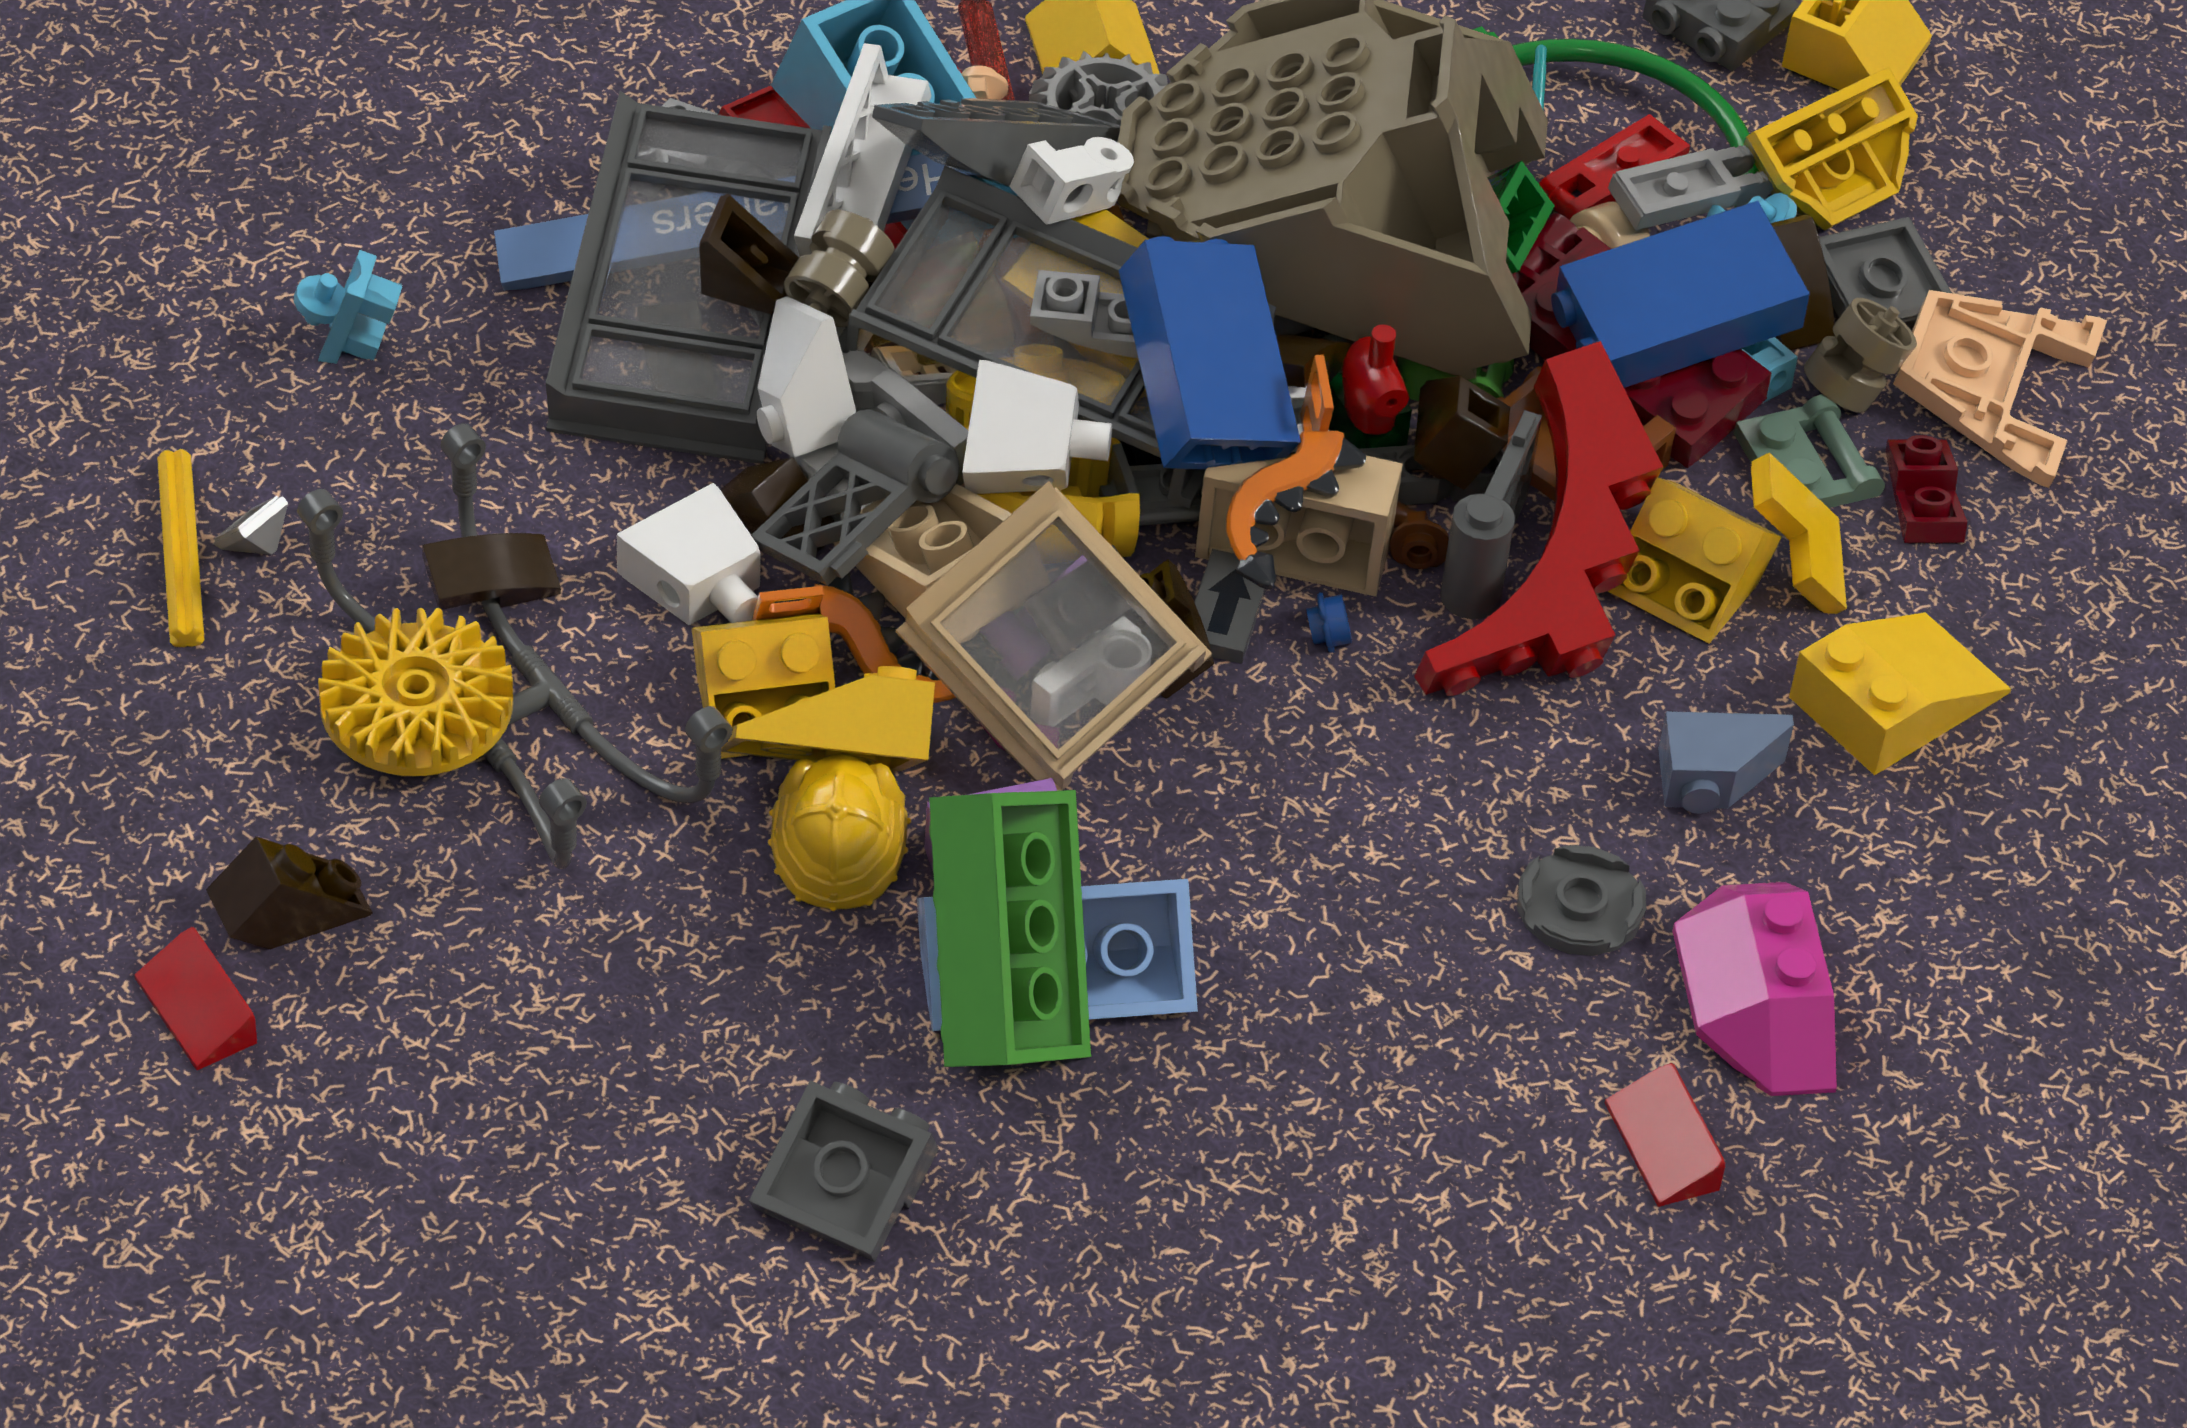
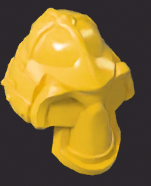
M844 753L834 754L817 762L805 758L796 761L783 783L779 786L778 800L775 802L773 809L769 811V815L772 816L771 838L768 840V845L772 847L776 866L774 873L780 876L787 889L795 896L798 902L803 901L810 905L830 909L831 911L872 905L873 901L882 896L892 882L897 881V874L903 856L908 852L906 847L907 828L911 823V819L908 817L905 809L904 793L900 790L889 767L882 763L868 765L862 760Z

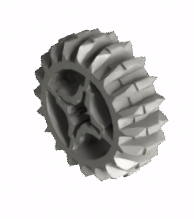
M1083 51L1079 61L1062 57L1057 68L1045 67L1042 77L1033 81V86L1029 91V101H1037L1065 110L1072 107L1068 111L1121 125L1123 110L1139 96L1148 99V101L1168 85L1167 75L1154 74L1150 62L1140 65L1133 64L1130 54L1122 59L1110 58L1108 53H1105L1103 57L1092 58Z

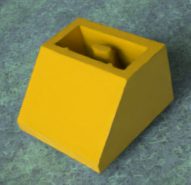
M1803 0L1791 18L1781 67L1838 90L1890 67L1901 86L1929 46L1932 34L1909 0Z
M1657 477L1650 490L1651 494L1647 496L1630 530L1640 551L1627 574V579L1608 592L1710 644L1759 584L1782 536L1676 482Z
M813 613L692 628L697 682L703 708L708 706L715 707L732 727L835 688L828 617ZM721 752V759L748 756L745 754Z

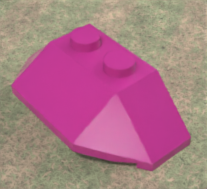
M1787 882L1722 885L1677 920L1672 930L1696 1035L1730 1066L1755 1081V1086L1770 1096L1835 1093L1837 1082L1834 993L1808 891Z

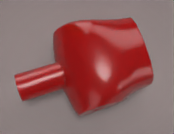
M1385 324L1375 326L1371 336L1354 342L1350 346L1343 362L1342 384L1345 408L1354 426L1366 434L1378 435L1391 431L1394 427L1396 416L1407 405L1409 400L1405 383L1393 359L1396 331L1393 327Z

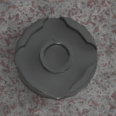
M1567 845L1554 848L1553 855L1546 856L1541 860L1539 855L1528 863L1518 883L1517 911L1526 929L1545 945L1567 954L1595 956L1618 950L1635 938L1645 918L1646 889L1640 878L1637 883L1635 877L1629 873L1630 866L1619 856L1597 847Z

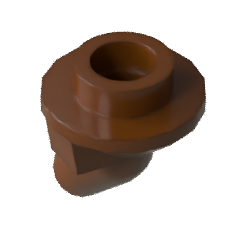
M1397 500L1394 527L1396 528L1391 534L1389 546L1393 559L1400 564H1406L1414 569L1438 567L1446 560L1449 541L1447 531L1439 524L1431 522L1426 511L1417 512Z

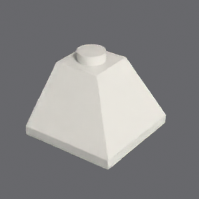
M787 296L776 300L757 387L762 408L757 410V421L767 443L793 457L837 443L841 427L850 416L856 413V408L834 318Z

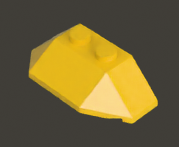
M1887 67L1746 136L1744 145L1753 154L1756 162L1755 165L1759 172L1763 171L1770 180L1773 187L1771 194H1786L1794 200L1799 214H1808L1813 217L1814 223L1825 231L1877 205L1900 191L1909 155L1910 134L1915 130L1918 115L1890 67Z

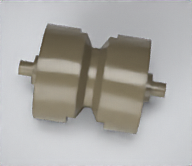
M831 210L825 215L812 236V243L809 246L811 255H803L797 260L784 281V289L788 297L833 317L835 327H848L850 313L853 309H857L869 291L867 282H874L895 249L889 237L869 218H864L845 210Z
M1855 298L1834 324L1833 332L1835 336H1826L1805 362L1804 371L1810 382L1832 402L1847 410L1862 413L1868 410L1887 385L1885 374H1895L1917 345L1916 338L1909 327L1898 317L1900 312L1895 307L1890 306L1887 309L1872 300Z

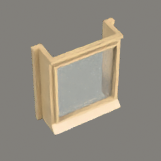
M1049 481L906 608L905 622L896 629L899 637L1034 781L1053 778L1057 791L1064 790L1071 783L1073 773L1186 670L1190 669L1194 672L1212 656V652L1057 487L1054 488Z

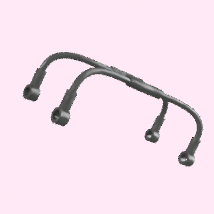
M462 423L452 427L445 433L440 447L451 461L452 490L457 495L461 537L477 536L473 495L477 491L476 463L483 457L486 444L469 424ZM314 490L300 501L297 508L298 516L309 530L310 556L316 562L319 576L334 601L352 620L360 622L363 629L370 633L375 630V618L347 592L338 579L332 564L336 553L334 529L343 518V509L327 490ZM496 598L480 601L494 630L512 654V663L531 684V687L513 695V711L508 725L549 706L572 734L576 735L579 733L608 763L650 792L668 800L681 803L699 802L711 793L716 779L721 774L722 747L728 742L733 731L730 723L715 707L708 706L695 712L685 727L687 736L696 745L695 773L699 778L698 783L693 787H683L662 780L634 763L599 733L593 726V719L575 699L573 694L544 660L541 659L533 647L523 644L506 619ZM500 738L483 755L484 758L487 759L496 772L502 771L512 784L530 815L553 865L558 869H566L571 863L572 851L577 846L576 822L586 809V797L570 779L561 778L549 784L543 790L539 799L528 779L516 764V755L506 745L505 741Z

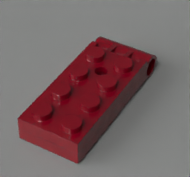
M1553 213L1548 217L1520 270L1512 274L1532 314L1529 348L1544 360L1576 349L1577 341L1569 326L1562 328L1556 320L1552 309L1551 295L1557 289L1559 267L1611 249L1587 229L1582 227L1578 230L1569 219L1557 213ZM1738 349L1625 387L1624 389L1643 426L1658 415L1676 427L1671 457L1686 468H1689L1724 439L1735 428L1736 422L1744 420L1767 399L1772 373L1742 349Z

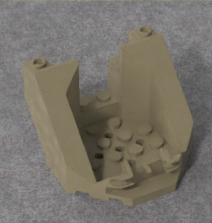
M1261 0L1243 5L1229 17L1226 22L1230 30L1210 48L1200 43L1166 73L1170 83L1148 101V99L1139 96L1123 110L1118 143L1129 150L1133 156L1134 164L1131 171L1123 179L1121 192L1117 199L1119 205L1148 219L1146 235L1149 238L1167 236L1173 238L1174 241L1205 242L1212 239L1226 240L1229 244L1254 245L1267 301L1269 304L1277 307L1275 315L1355 342L1361 338L1371 336L1375 326L1389 325L1396 331L1394 355L1455 376H1461L1466 380L1476 378L1478 367L1494 363H1505L1514 358L1529 354L1532 314L1506 264L1509 221L1487 177L1495 174V171L1505 169L1519 161L1527 165L1532 161L1545 158L1548 119L1511 42L1460 26L1455 19L1446 15L1439 19L1384 0Z

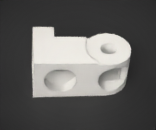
M1093 137L1088 139L1084 146L1080 145L1057 151L1046 140L1027 145L1009 187L1048 225L1114 206L1120 195L1123 179L1131 171L1134 159L1129 150L1123 145L1104 137Z

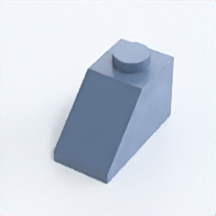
M1666 711L1658 747L1664 806L1683 807L1685 810L1697 814L1707 813L1715 808L1728 809L1785 762L1794 726L1793 715Z

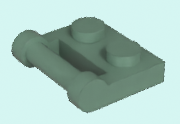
M1823 394L1814 396L1802 407L1736 422L1734 435L1750 462L1770 452L1828 508L1878 497L1885 488V482L1876 468L1866 465L1839 420L1841 410L1836 403ZM1817 429L1846 478L1833 480L1807 437L1806 431Z

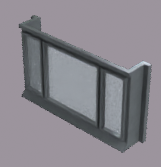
M619 91L546 379L549 416L546 427L547 432L751 463H764L768 443L764 439L757 421V410L762 408L757 387L773 315L702 295L699 243L720 196L729 194L800 258L794 234L830 138L832 126L823 125L822 130L649 105L638 103L622 91Z
M944 166L933 193L857 309H853L850 313L848 327H845L838 338L842 355L843 353H848L849 350L862 351L872 335L875 334L975 378L977 377L979 360H987L1069 383L1075 386L1078 391L1079 411L1077 420L1112 423L1113 438L1161 458L1139 359L1110 354L1074 344L1046 333L1030 324V313L1038 270L1100 275V292L1124 294L1118 270L1136 251L1137 247L1072 219L1046 225L1020 197ZM1268 303L1273 322L1277 307ZM1174 468L1167 499L1190 509L1203 487L1206 469Z

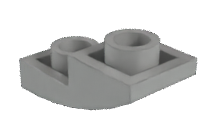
M1038 270L1030 313L1031 325L1053 336L1090 349L1138 358L1124 294L1100 292V275Z

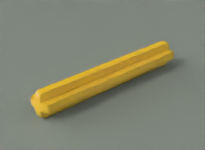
M179 449L175 452L164 450L158 456L157 461L170 643L174 647H193L201 645L205 639L191 455L184 449Z

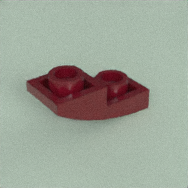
M1915 435L1908 439H1887L1886 457L1904 543H1965L1967 519L1956 493L1958 467L1947 440H1938L1926 435Z

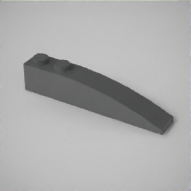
M962 98L961 103L953 100H940V104L928 101L917 102V105L909 103L874 105L872 117L903 143L933 161L967 175L1008 187L1012 182L1028 144L1046 140L1057 151L1080 145L1084 146L1086 141L1093 137H1104L1118 142L1121 126L1037 101Z

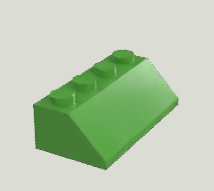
M1076 790L929 797L931 820L929 833L932 841L933 902L936 909L937 970L940 979L941 1038L944 1050V1067L1012 1065L1091 1057Z

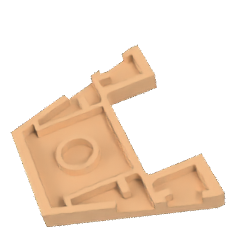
M1929 290L1912 330L1917 345L1898 369L1893 385L2012 470L2041 486L2050 488L2056 476L2067 440L2013 418L2010 415V410L2031 349L2089 368L2096 356L2107 320L2085 315L2082 323L2062 320L2050 314L2051 309L2039 308L2036 315L2002 310V301Z

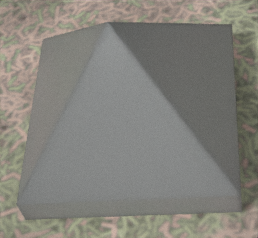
M275 496L251 508L215 537L213 545L221 550L272 555L278 548L288 502L283 496Z

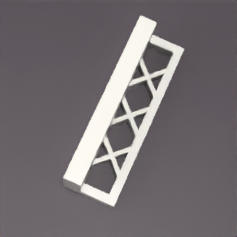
M863 44L794 234L800 257L808 254L811 255L809 246L812 243V236L825 215L831 210H845L864 218H869L877 227L884 231L913 148L903 143L872 117L874 105L894 103L917 105V102H929L932 95L929 82L926 80L888 75L880 45Z

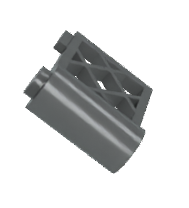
M870 409L858 411L850 416L841 427L838 436V453L751 536L757 543L760 551L828 586L836 577L842 579L868 554L866 548L916 500L924 503L938 502L950 493L959 475L957 454L949 445L880 412ZM843 478L849 480L846 491L825 497ZM884 499L873 511L860 514L862 505ZM844 511L843 520L821 527L823 517ZM805 523L802 533L781 539L792 527ZM840 541L821 561L816 559L818 547Z
M1524 410L1485 494L1469 495L1461 499L1454 507L1440 597L1443 605L1451 613L1461 618L1472 620L1485 618L1494 613L1500 606L1513 528L1529 494L1542 420L1541 415Z

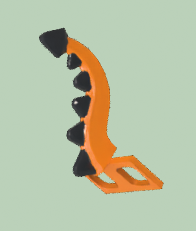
M1324 355L1314 356L1300 413L1303 432L1299 434L1301 443L1298 444L1296 452L1285 459L1259 469L1246 478L1231 498L1226 515L1227 536L1236 557L1240 561L1236 573L1264 589L1271 590L1275 585L1274 559L1272 554L1257 551V547L1268 541L1269 534L1255 527V523L1264 525H1275L1278 523L1280 516L1273 502L1290 512L1300 511L1303 505V491L1305 490L1327 497L1336 496L1339 492V485L1333 471L1359 468L1366 462L1364 452L1345 439L1344 433L1328 431L1334 406Z
M850 573L842 579L836 577L828 586L820 582L815 584L814 587L759 592L751 621L813 613L828 617L829 633L838 634L843 638L864 674L877 673L880 666L917 670L916 680L935 682L933 703L956 698L932 671H930L928 677L921 675L922 660L914 652L899 658L895 656L904 641L896 633L897 628L882 627L879 624L885 605V596L880 592H874L856 598L853 594ZM804 599V600H800V601L774 603V602H778V601ZM974 658L982 669L992 677L995 672L996 661L991 658Z

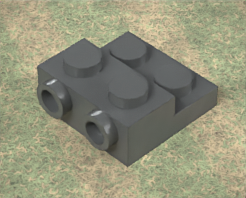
M1646 0L1642 18L1649 21L1658 33L1672 35L1695 49L1696 53L1703 60L1717 62L1733 72L1790 25L1792 15L1800 3L1795 0Z
M810 1080L749 1202L755 1210L875 1262L902 1207L910 1208L939 1148L932 1133L928 1132L930 1125L919 1116L900 1108H894L891 1115L868 1106L869 1098L849 1085L833 1082L829 1089Z

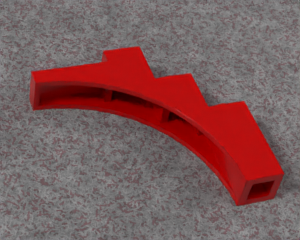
M1601 341L1546 359L1533 386L1546 417L1553 444L1556 469L1555 506L1551 530L1542 558L1521 587L1504 605L1483 622L1455 639L1425 651L1414 675L1425 695L1444 689L1447 696L1458 695L1476 686L1482 676L1500 670L1504 676L1514 675L1528 669L1537 660L1548 677L1567 671L1571 678L1586 675L1597 669L1604 662L1603 658L1615 637V632L1595 593L1609 591L1627 579V574L1640 550L1620 510L1635 507L1646 500L1647 496L1651 494L1650 490L1656 478L1660 475L1663 465Z

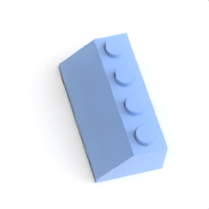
M1188 879L1081 886L1089 1020L1198 1012ZM933 897L917 898L920 954L932 1031H941L942 1015L940 979L937 970L936 909Z

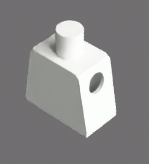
M979 360L962 471L965 488L975 494L1038 491L1049 481L1054 488L1057 487L1058 490L1065 489L1069 482L1072 457L1108 461L1112 438V423L1077 420L1079 411L1078 391L1075 386L1069 383L995 362Z
M714 483L617 533V572L686 624L691 625L717 610L731 623L752 620L758 596L753 591L760 587L761 553L751 534L721 490Z

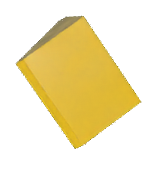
M1044 0L1025 16L1042 74L1045 67L1057 68L1062 57L1079 61L1083 51L1092 58L1103 57L1105 53H1108L1110 58L1122 59L1130 54L1133 64L1140 65L1150 62L1152 72L1160 74L1137 5L1132 0Z

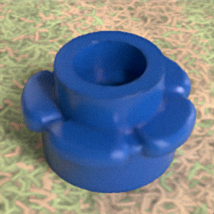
M1323 593L1317 594L1318 606L1306 608L1313 643L1316 645L1326 642L1328 651L1335 653L1334 647L1352 643L1343 596L1340 594L1324 598Z

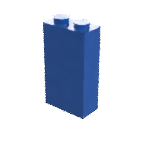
M1755 201L1560 266L1557 289L1551 295V304L1559 325L1562 328L1569 326L1577 341L1576 349L1599 341L1602 342L1625 388L1803 328L1810 293L1759 201Z
M1167 236L1144 240L1118 271L1163 468L1206 469L1209 467L1286 458L1301 443L1255 246L1229 244L1226 240L1212 239L1205 242L1174 241L1173 238Z

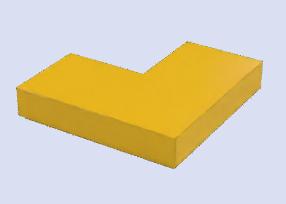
M1770 452L1751 461L1754 508L1789 540L1793 587L1823 613L1838 614L1846 610L1839 517Z

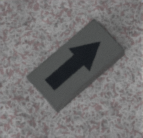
M1212 549L1194 603L1204 625L1212 656L1242 664L1266 589L1259 587L1236 573L1240 561L1234 553Z

